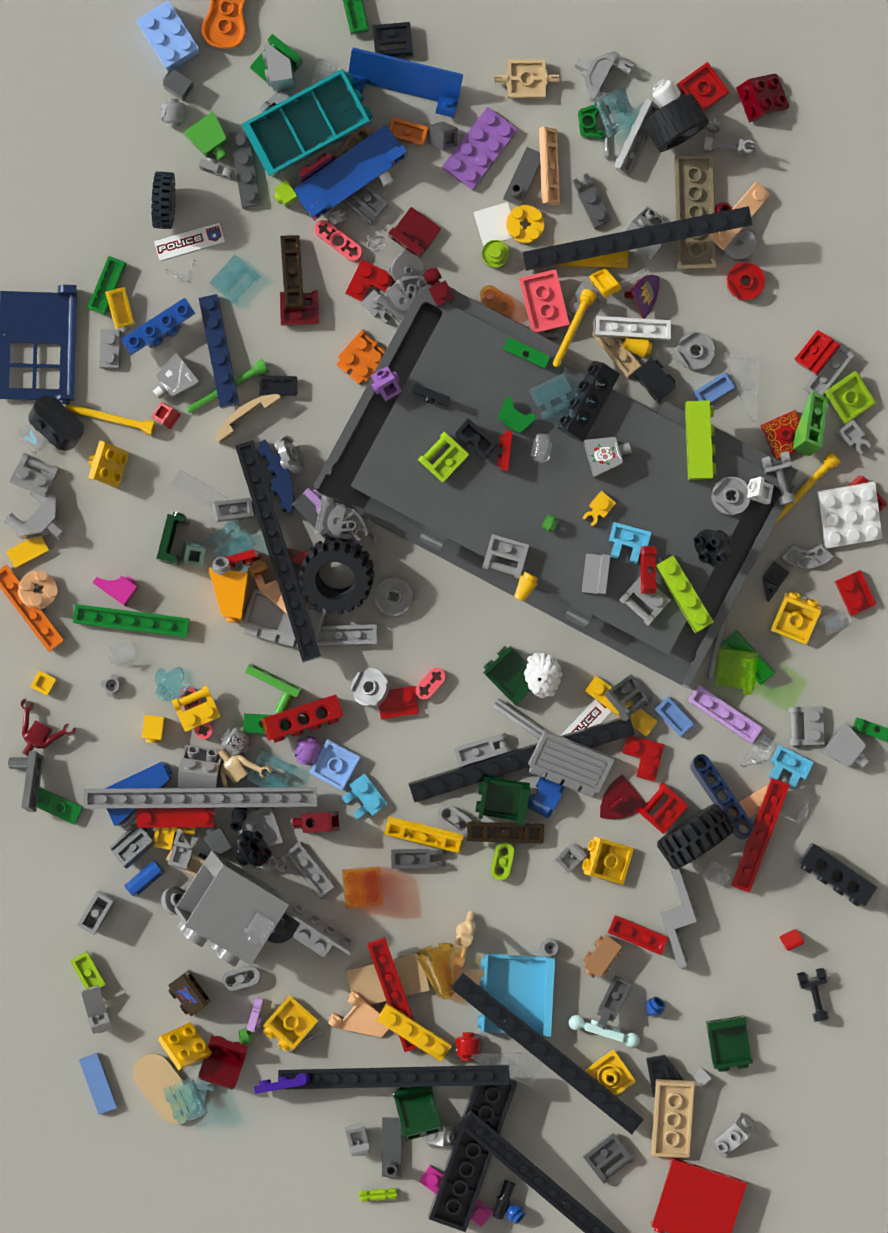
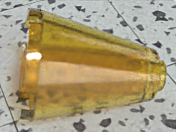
M438 943L439 947L435 948L432 945L427 946L417 952V960L436 995L442 999H448L455 993L450 988L455 982L454 946L452 943Z

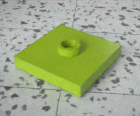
M857 371L852 372L824 392L843 424H847L876 404Z

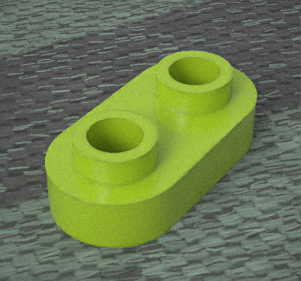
M502 842L495 848L491 875L496 880H505L510 874L514 857V848L510 843ZM507 848L508 854L502 855L501 849ZM498 867H503L504 872L502 874L497 873Z

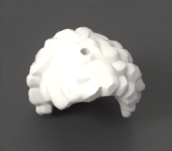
M534 653L527 658V669L524 672L525 681L528 682L529 689L538 697L554 696L555 690L558 689L561 677L563 676L561 666L558 664V660L552 658L549 654Z

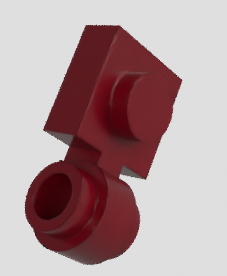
M437 268L425 271L426 273L423 274V277L428 285H433L428 291L437 307L455 298L446 280L439 283V279L442 276Z

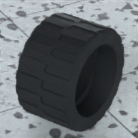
M687 94L671 101L653 113L644 122V127L659 152H665L680 145L701 131L708 124V119L694 95Z

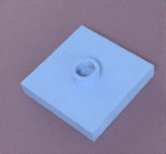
M327 739L317 762L313 764L309 773L343 791L361 757Z

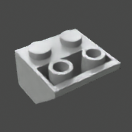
M264 44L265 51H262L265 66L268 67V69H265L268 86H272L273 91L296 88L294 70L290 59L271 45Z
M647 206L630 223L625 231L668 223V221H665L656 211ZM666 243L637 248L636 250L651 261Z
M185 744L178 771V787L217 788L222 758L218 752L221 749Z

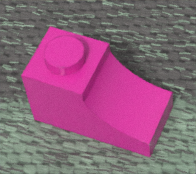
M121 575L119 579L113 581L96 577L92 582L124 606L128 604L139 589L135 585L137 581L130 576L125 578Z

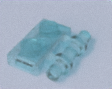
M564 373L529 389L536 407L544 405L546 408L545 411L540 413L542 420L548 417L553 418L563 410L567 411L569 402L572 399H567L566 394L572 392V389ZM560 397L562 403L552 407L550 402Z
M233 520L230 523L227 522L224 524V528L217 533H212L211 537L205 541L209 547L215 543L218 545V548L213 551L217 558L245 552L255 545L244 529L238 533L235 531V528L240 525L237 520ZM230 533L232 537L223 543L221 538Z
M193 1077L173 1085L175 1093H173L171 1086L163 1089L166 1094L165 1099L167 1103H170L173 1110L172 1115L174 1119H177L179 1125L186 1122L183 1116L185 1114L188 1121H191L208 1113ZM177 1098H179L180 1103L183 1107L182 1109H180L179 1104L176 1100Z

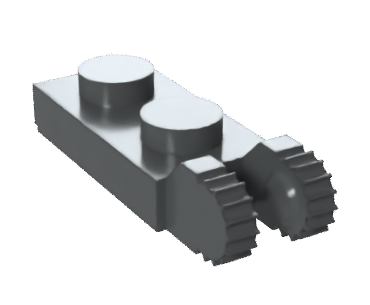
M586 173L583 176L589 189L583 191L577 178L573 180L581 204L595 229L610 222L611 218L590 176Z
M391 849V869L445 866L443 861L430 862V855H443L445 850Z

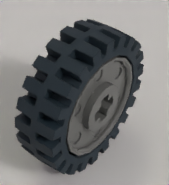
M156 171L151 199L153 228L172 229L176 200V183L173 172Z

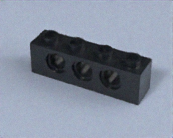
M593 361L587 369L585 378L580 382L575 396L570 400L569 407L561 417L557 429L574 440L584 442L620 373L603 362Z
M814 843L809 845L798 861L802 864L801 869L809 874L811 872L817 874V880L825 885L827 883L833 885L834 888L832 890L841 896L843 894L849 896L850 899L848 901L857 907L860 904L866 906L878 888ZM819 860L825 862V868L821 871L816 868V863ZM835 871L841 873V879L837 882L832 878V874ZM851 882H856L857 890L851 893L848 886Z

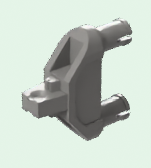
M612 51L596 57L594 60L589 59L588 62L578 58L575 68L582 71L581 75L585 77L589 99L593 102L599 101L612 108L617 97L603 91L602 86L611 68L615 67L629 75L634 67V63L619 57V53Z
M30 491V495L42 503L39 509L24 523L13 513L8 515L10 519L6 517L4 523L16 531L20 539H34L51 534L59 540L64 535L63 531L57 527L59 525L57 522V497L52 494H46L43 497Z

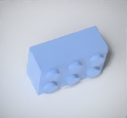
M169 0L136 20L139 28L167 72H172L173 69H177L200 55L198 46Z

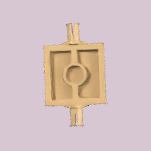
M508 59L506 75H494V83H506L508 99L546 98L547 83H559V74L548 75L546 59Z

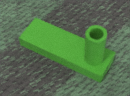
M252 663L248 665L245 673L283 691L274 710L277 713L286 711L293 697L297 698L302 691V688Z

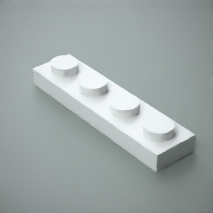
M595 316L594 336L669 341L671 339V320Z

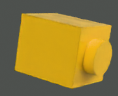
M145 715L142 738H146V742L158 743V740H163L166 717Z

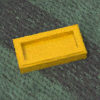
M606 268L589 276L592 284L604 298L622 289Z
M125 287L106 291L115 329L135 324Z
M43 537L28 539L6 552L14 567L18 568L50 550Z

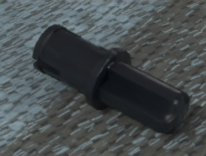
M236 807L232 811L233 818L230 828L233 831H240L242 829L243 821L247 818V807Z
M504 1180L500 1195L496 1197L498 1200L493 1212L494 1218L503 1220L508 1204L511 1203L510 1198L516 1185L515 1183Z

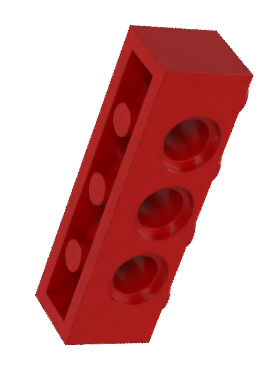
M335 694L262 718L261 721L268 741L273 740L274 743L285 740L284 736L289 734L295 737L304 734L303 730L310 728V731L322 728L321 724L328 722V725L340 722L339 718L343 717V713ZM318 709L325 711L324 719H320L317 716L316 712ZM299 715L307 717L306 725H302L298 721ZM283 720L289 723L287 731L282 730L280 727V723Z

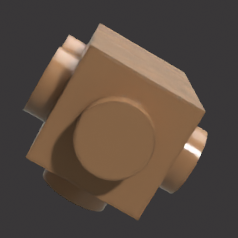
M606 934L603 937L600 935L594 943L595 949L592 953L588 951L582 960L585 962L583 964L586 968L584 972L592 978L595 975L599 978L601 975L605 976L611 968L609 966L613 959L616 961L622 953L620 950L622 946Z

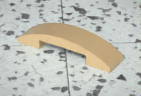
M279 394L256 398L237 409L219 430L216 437L219 444L235 433L231 426L262 405L267 411L282 399Z

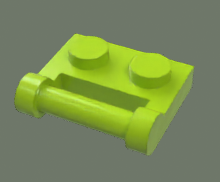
M445 432L440 435L441 438L424 456L418 458V461L442 483L469 456ZM448 443L450 447L432 465L429 461Z

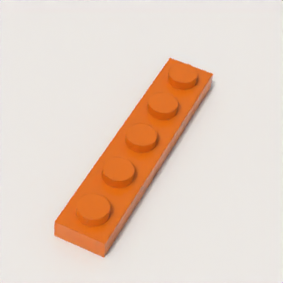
M6 564L0 569L1 590L48 652H51L65 640L41 609L28 607L20 600L18 595L20 581Z

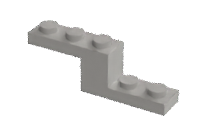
M670 868L682 905L662 911L660 914L677 966L680 969L686 967V961L689 960L686 951L681 950L679 943H682V938L679 931L675 932V929L697 922L695 917H698L696 907L691 906L689 899L692 898L689 887L685 888L683 881L686 880L683 869L675 870Z

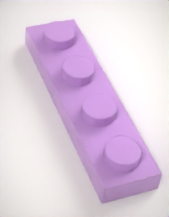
M700 685L696 687L687 700L750 744L753 743L762 730L761 726Z

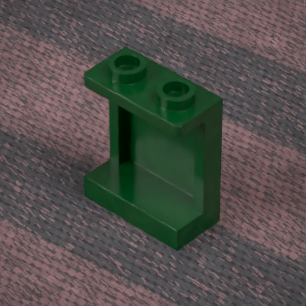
M173 512L172 515L167 514L156 559L160 562L179 566L181 558L170 553L178 523L189 525L190 521L184 514Z
M504 646L497 653L499 657L495 661L491 659L483 667L485 669L483 674L516 705L531 691L524 675L528 663L512 646L508 648Z
M484 777L483 783H479L478 789L481 799L476 802L475 812L479 813L478 819H482L483 816L517 820V825L524 826L530 794V783Z
M744 1015L706 1021L712 1064L714 1069H718V1072L729 1071V1067L737 1066V1069L748 1068L749 1064L753 1063L746 1029L747 1022Z
M431 1086L400 1087L396 1089V1092L392 1093L405 1141L443 1131Z

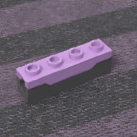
M307 488L292 505L315 528L322 496L315 489L311 491ZM326 533L321 535L324 539L331 537ZM354 537L349 538L353 540L352 544L356 545L359 543L362 546V543L355 540Z

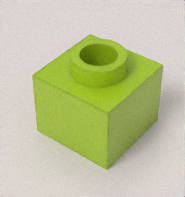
M287 180L274 188L276 192L274 197L279 205L283 203L286 208L298 200L296 193Z

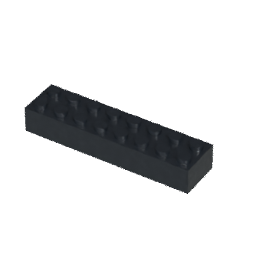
M510 1079V1085L473 1086L461 1121L471 1110L500 1135L517 1086V1081ZM460 1127L455 1136L428 1218L429 1220L466 1232L492 1154Z

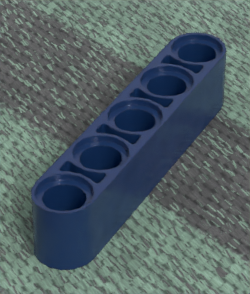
M704 754L697 755L690 764L691 771L713 804L719 805L733 826V834L739 839H746L753 832V823L711 760ZM696 761H702L705 768H698ZM707 777H713L715 779V784H709L707 782ZM717 793H723L726 796V800H720ZM728 809H734L737 816H730ZM739 825L746 826L748 832L742 833L739 829Z

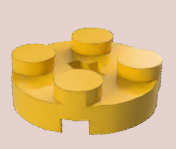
M521 205L515 207L508 215L506 228L514 241L520 244H530L542 235L544 219L542 213L535 207ZM528 220V223H530L531 226H527V229H523V226L520 225V222Z

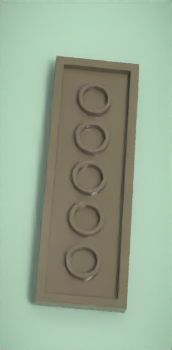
M713 155L674 156L676 221L714 213ZM710 234L676 241L677 270L716 269L715 243L709 238Z

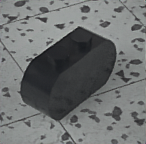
M42 396L38 398L29 412V423L58 450L68 451L75 448L84 433L83 423L55 397Z

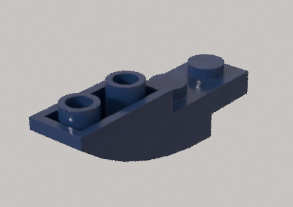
M263 440L259 442L261 448L258 451L263 459L267 457L270 463L267 467L271 475L276 474L277 476L270 480L272 485L269 487L274 496L279 495L281 499L279 505L284 513L288 512L291 515L294 509L292 505L294 502V490L289 469H283L280 464V454L274 456L267 441Z

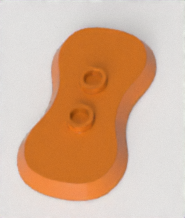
M210 0L209 12L202 24V35L209 45L229 49L241 44L246 34V25L243 17V8L246 0Z

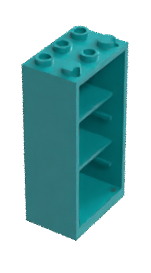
M341 69L241 124L268 176L275 177L372 124L371 118H373L369 107H364L362 104L364 98L360 90L354 88L353 84H355V81L349 71L345 72Z

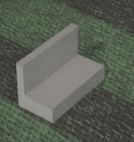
M586 554L581 592L606 594L610 555Z

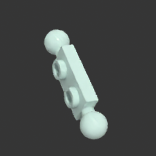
M574 1015L569 1019V1026L573 1030L585 1029L620 1042L623 1041L629 1048H635L639 1045L640 1039L636 1033L624 1034L620 1032L621 1028L612 1025L609 1028L605 1027L603 1030L597 1026L599 1021L592 1019L591 1022H585L579 1015Z

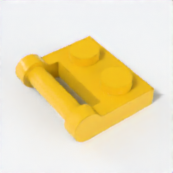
M207 685L203 686L201 690L181 699L171 700L185 732L221 717ZM204 696L206 697L207 702L183 712L182 706Z

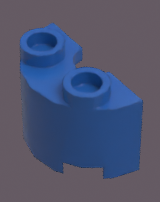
M544 776L540 777L536 784V787L539 788L536 794L532 793L528 800L530 805L528 809L549 819L565 787L562 786V782L556 784L546 780Z

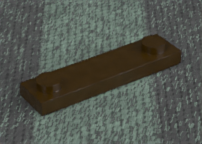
M280 236L285 310L304 309L300 236Z
M467 821L466 841L543 844L544 824L525 823L523 826L517 825V823Z

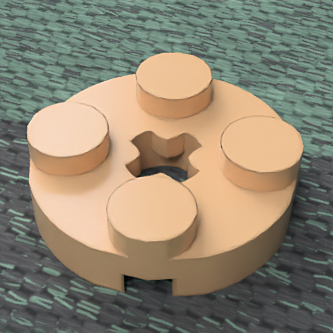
M44 570L27 573L19 583V598L28 607L44 609L52 604L58 593L55 580ZM35 586L42 588V594L34 593Z

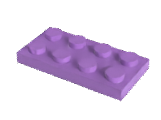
M487 107L444 163L442 169L473 191L518 129Z

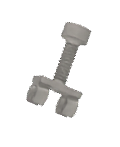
M706 136L704 151L712 152L715 148L737 151L739 157L744 155L746 158L751 159L754 157V154L750 153L754 152L755 147L752 140L744 141L740 139L737 145L735 143L718 142L714 140V137Z
M788 451L780 454L782 465L772 467L769 456L761 459L765 474L776 472L782 491V496L779 497L781 506L796 502L794 494L788 492L783 469L792 466Z

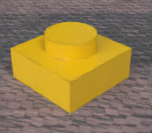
M39 670L30 687L48 696L57 679Z

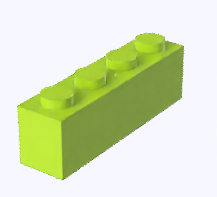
M710 400L686 401L688 481L712 480L713 475H716V463L712 462V456H715V444H712L711 436L715 435L714 425H711V417H714L713 405L710 406Z
M671 556L656 565L657 572L694 633L713 623L714 621L675 557Z

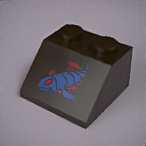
M189 970L168 985L170 987L168 990L170 995L174 999L178 998L181 1002L180 1008L186 1015L189 1013L190 1016H193L211 1002Z

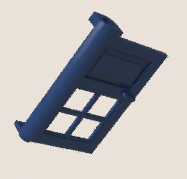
M58 285V293L0 291V399L37 400L42 396H52L61 404H70V401H74L77 285ZM11 343H34L33 364L10 363ZM60 344V365L37 364V345ZM10 367L33 368L32 388H9ZM37 368L60 369L59 389L36 388Z

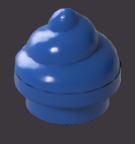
M655 996L647 1001L648 1016L663 1014L666 1005L661 998Z
M509 1204L507 1207V1219L514 1224L519 1223L526 1215L521 1205Z

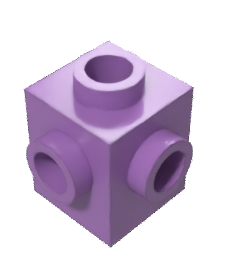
M388 366L371 375L374 381L371 384L376 394L380 393L385 401L402 392L398 385V382H400L398 375L395 371L391 372Z

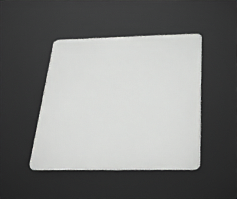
M508 202L474 212L483 246L491 240L503 241L512 238L506 228L507 217L511 213Z

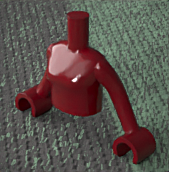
M27 699L21 701V707L24 709L22 737L28 743L22 752L24 755L29 756V751H32L34 747L38 749L47 748L65 734L68 736L75 734V727L71 732L66 731L69 727L67 723L64 725L63 730L48 738L52 729L37 720L33 722L28 730L29 713L33 709V703L29 707H24Z

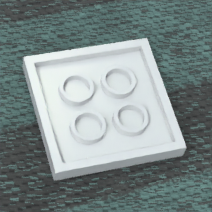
M875 482L817 491L825 548L883 539Z

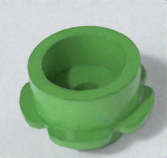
M548 514L542 528L547 530V533L550 530L554 531L558 520L555 519L556 515Z
M246 1027L238 1030L240 1042L250 1046V1041H253L252 1032L248 1031Z

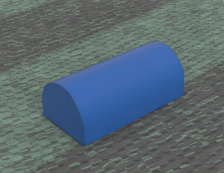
M153 860L124 886L132 896L137 897L162 876L165 871Z

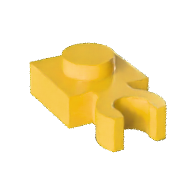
M601 491L589 505L593 510L586 512L583 520L587 516H592L594 520L591 526H594L597 523L598 515L604 518L616 502Z

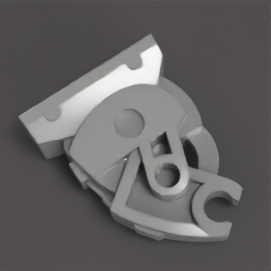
M404 276L396 280L392 287H388L384 295H377L372 302L398 323H401L419 288L425 289L426 286H420V281L425 279L423 276Z
M322 496L314 530L315 534L324 535L326 533L333 538L342 539L354 537L357 541L361 540L357 536L359 531L362 530L365 536L368 534L366 525L359 513L354 509L345 507L344 504H335L331 497Z

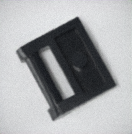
M410 22L372 25L375 53L391 57H413ZM406 43L407 48L380 50V45Z

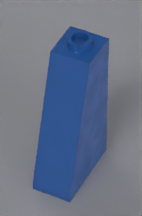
M159 762L106 788H162L171 780L170 775L172 771L168 763ZM137 808L106 809L114 826H118Z

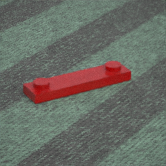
M137 808V828L215 827V808Z

